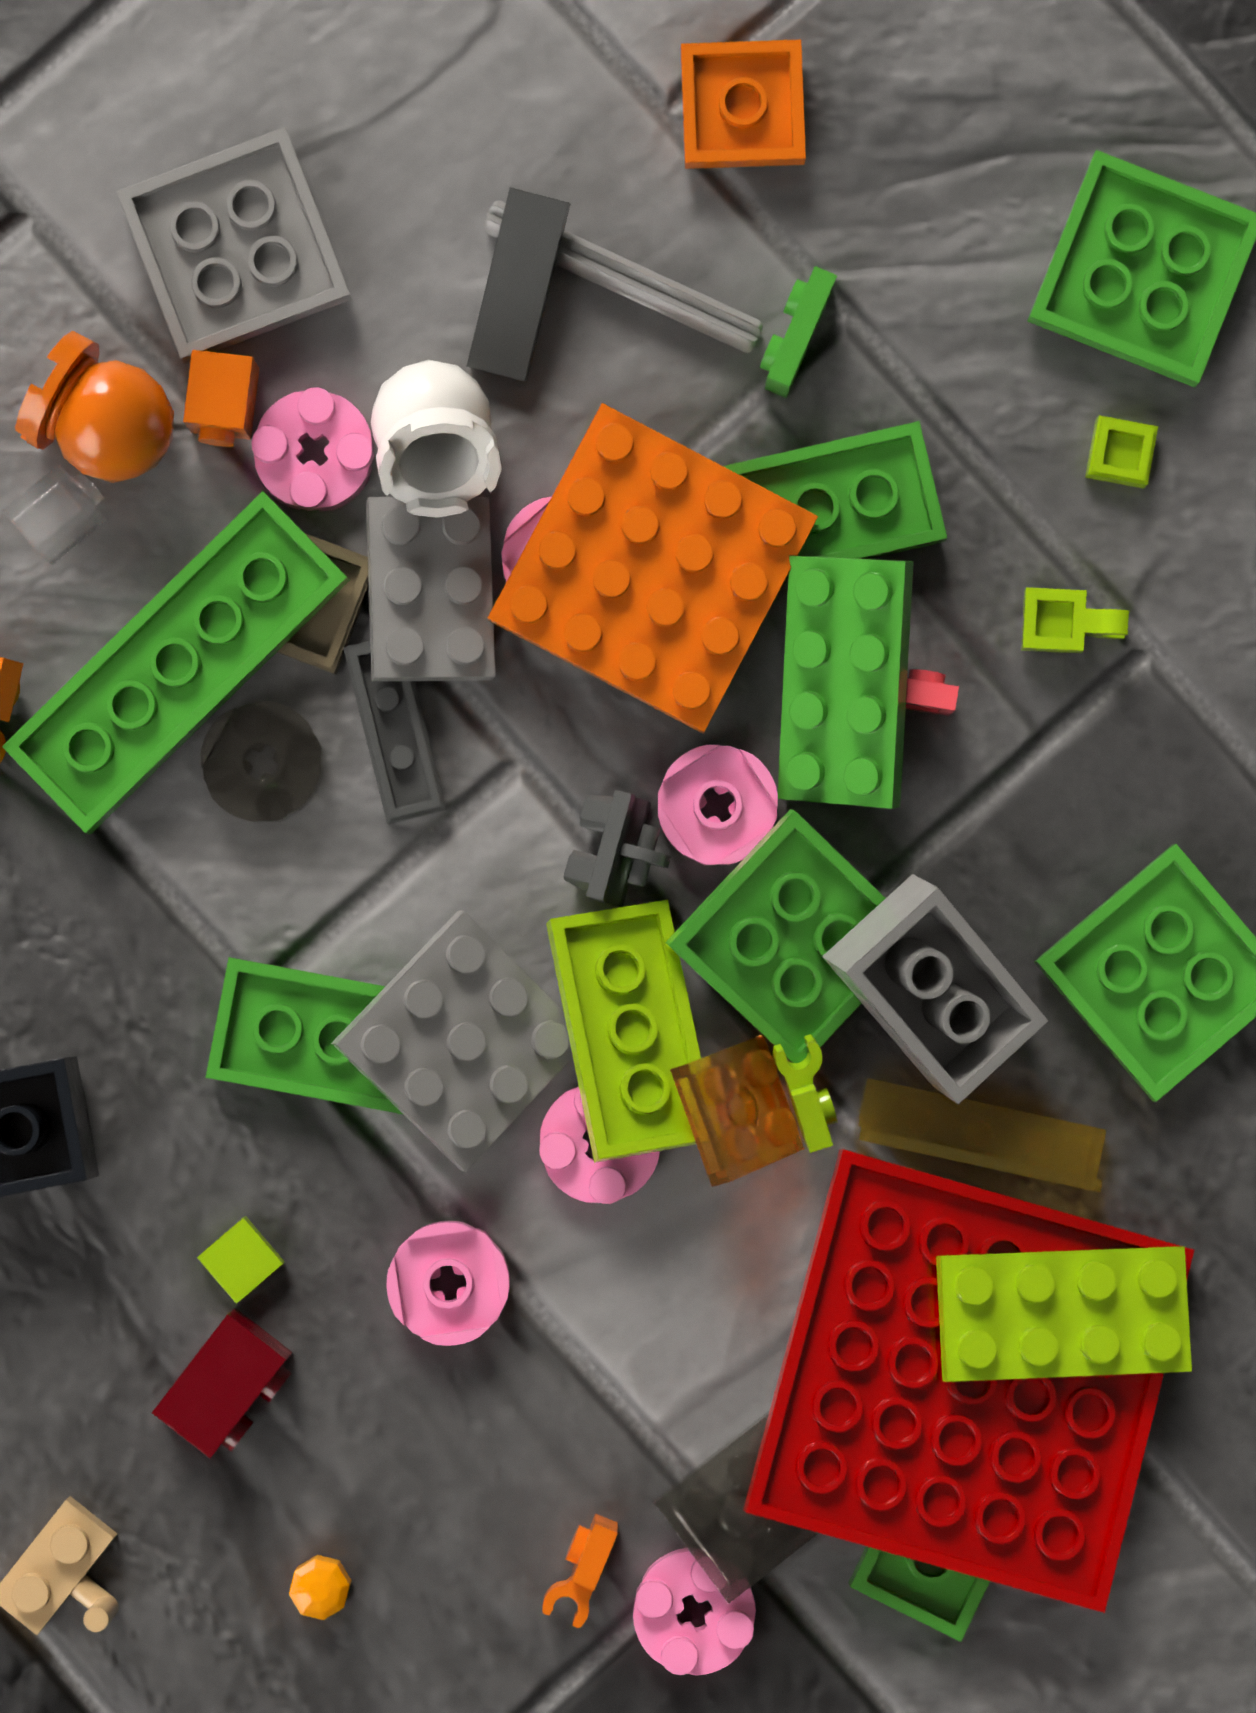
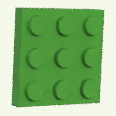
M1096 150L1091 158L1027 322L1195 388L1201 380L1256 240V212Z
M790 809L665 943L773 1046L781 1044L787 1059L791 1063H799L808 1054L804 1036L811 1034L819 1047H821L861 1004L859 999L822 956L886 898L795 810Z
M1177 844L1167 848L1034 961L1153 1102H1157L1256 1018V937Z

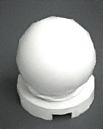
M425 360L405 366L381 385L373 406L371 427L374 441L378 447L376 460L382 491L386 496L390 493L394 498L406 503L407 512L413 515L439 518L467 511V501L480 495L486 487L490 493L494 490L502 470L496 435L491 430L492 416L489 401L478 382L459 366L433 360Z

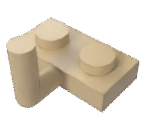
M69 1496L0 1582V1606L34 1634L38 1635L68 1596L71 1595L88 1609L83 1618L85 1627L92 1632L102 1631L117 1614L119 1605L111 1594L89 1578L86 1573L113 1541L117 1533Z

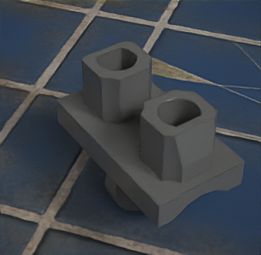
M615 790L613 797L587 795L580 814V826L603 833L597 856L573 850L567 861L563 876L564 880L587 891L586 896L589 898L623 907L629 883L645 887L651 865L668 869L671 856L655 851L660 828L646 825L651 803L636 798L633 794Z

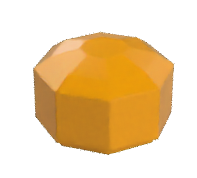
M316 1555L295 1569L289 1596L301 1615L325 1620L345 1607L352 1580L340 1560Z

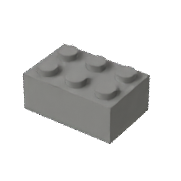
M914 874L906 879L822 956L928 1082L957 1104L963 1101L1048 1022L1047 1018L940 889Z

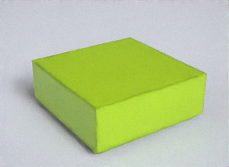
M1099 415L1095 421L1085 478L1144 489L1148 485L1158 426Z
M246 1216L197 1257L236 1304L285 1263Z

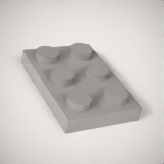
M368 497L366 501L372 681L493 680L495 678L494 623L488 621L487 618L493 608L489 497H474L467 501V511L439 518L413 515L407 512L406 503L394 497Z

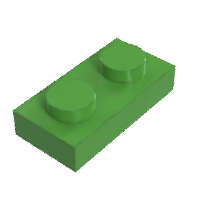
M815 266L808 283L799 279L796 280L783 313L793 317L784 338L773 334L759 367L769 371L765 384L766 390L787 398L831 296L837 275Z

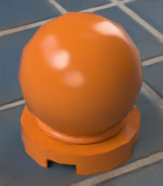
M72 330L61 338L46 357L57 363V365L49 375L44 387L41 389L32 383L30 384L18 413L15 431L22 434L20 438L37 449L43 450L56 440L64 459L84 475L110 483L136 478L157 467L171 444L174 426V411L163 387L144 369L117 360L98 363L100 354L99 344Z

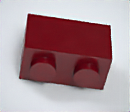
M234 1308L215 1329L152 1411V1414L209 1458L216 1453L221 1445L232 1452L254 1423L245 1415L259 1396L269 1403L292 1374L283 1365L293 1352L238 1309Z

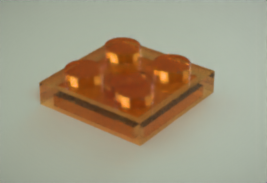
M763 1035L747 1039L670 1069L712 1187L729 1183L805 1149L798 1132L797 1122L791 1112L778 1076L776 1063L771 1056Z

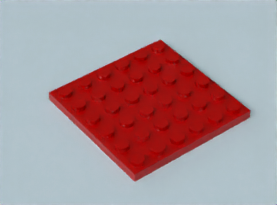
M845 1149L839 1150L743 1511L1105 1613L1164 1373L942 1381L936 1256L1182 1246ZM1185 1247L1186 1279H1188L1195 1251Z

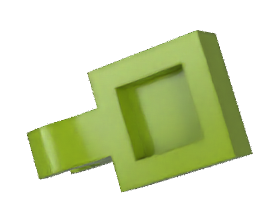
M1026 587L1024 590L1021 651L1082 653L1084 651L1085 636L1104 639H1124L1125 635H1128L1129 610L1086 608L1087 590Z
M809 1034L804 1036L808 1054L803 1061L799 1063L789 1062L781 1044L773 1047V1058L779 1071L785 1077V1083L801 1135L809 1152L812 1153L833 1146L828 1126L838 1123L828 1089L816 1090L813 1084L814 1075L822 1064V1052L815 1038Z

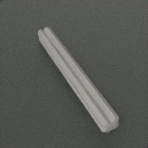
M495 201L484 222V230L498 238L506 205L502 201ZM564 230L556 262L557 266L745 353L751 352L756 346L763 327L760 320Z

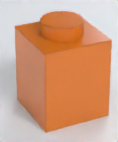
M192 350L183 422L191 433L198 434L199 442L214 446L231 447L234 446L235 438L251 440L260 371L252 356Z

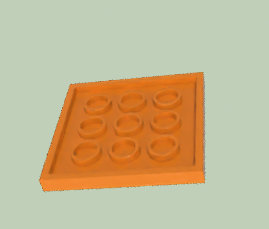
M601 403L487 618L488 621L704 734L791 569L789 555H799L818 516Z

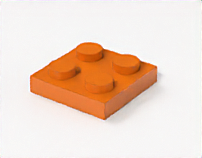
M801 39L681 43L685 169L805 165L806 148Z

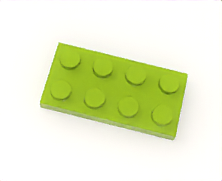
M668 899L549 919L546 927L594 1163L706 1143L717 1139V1131L680 956L665 943L675 933Z
M1185 1246L936 1256L942 1381L1192 1372Z

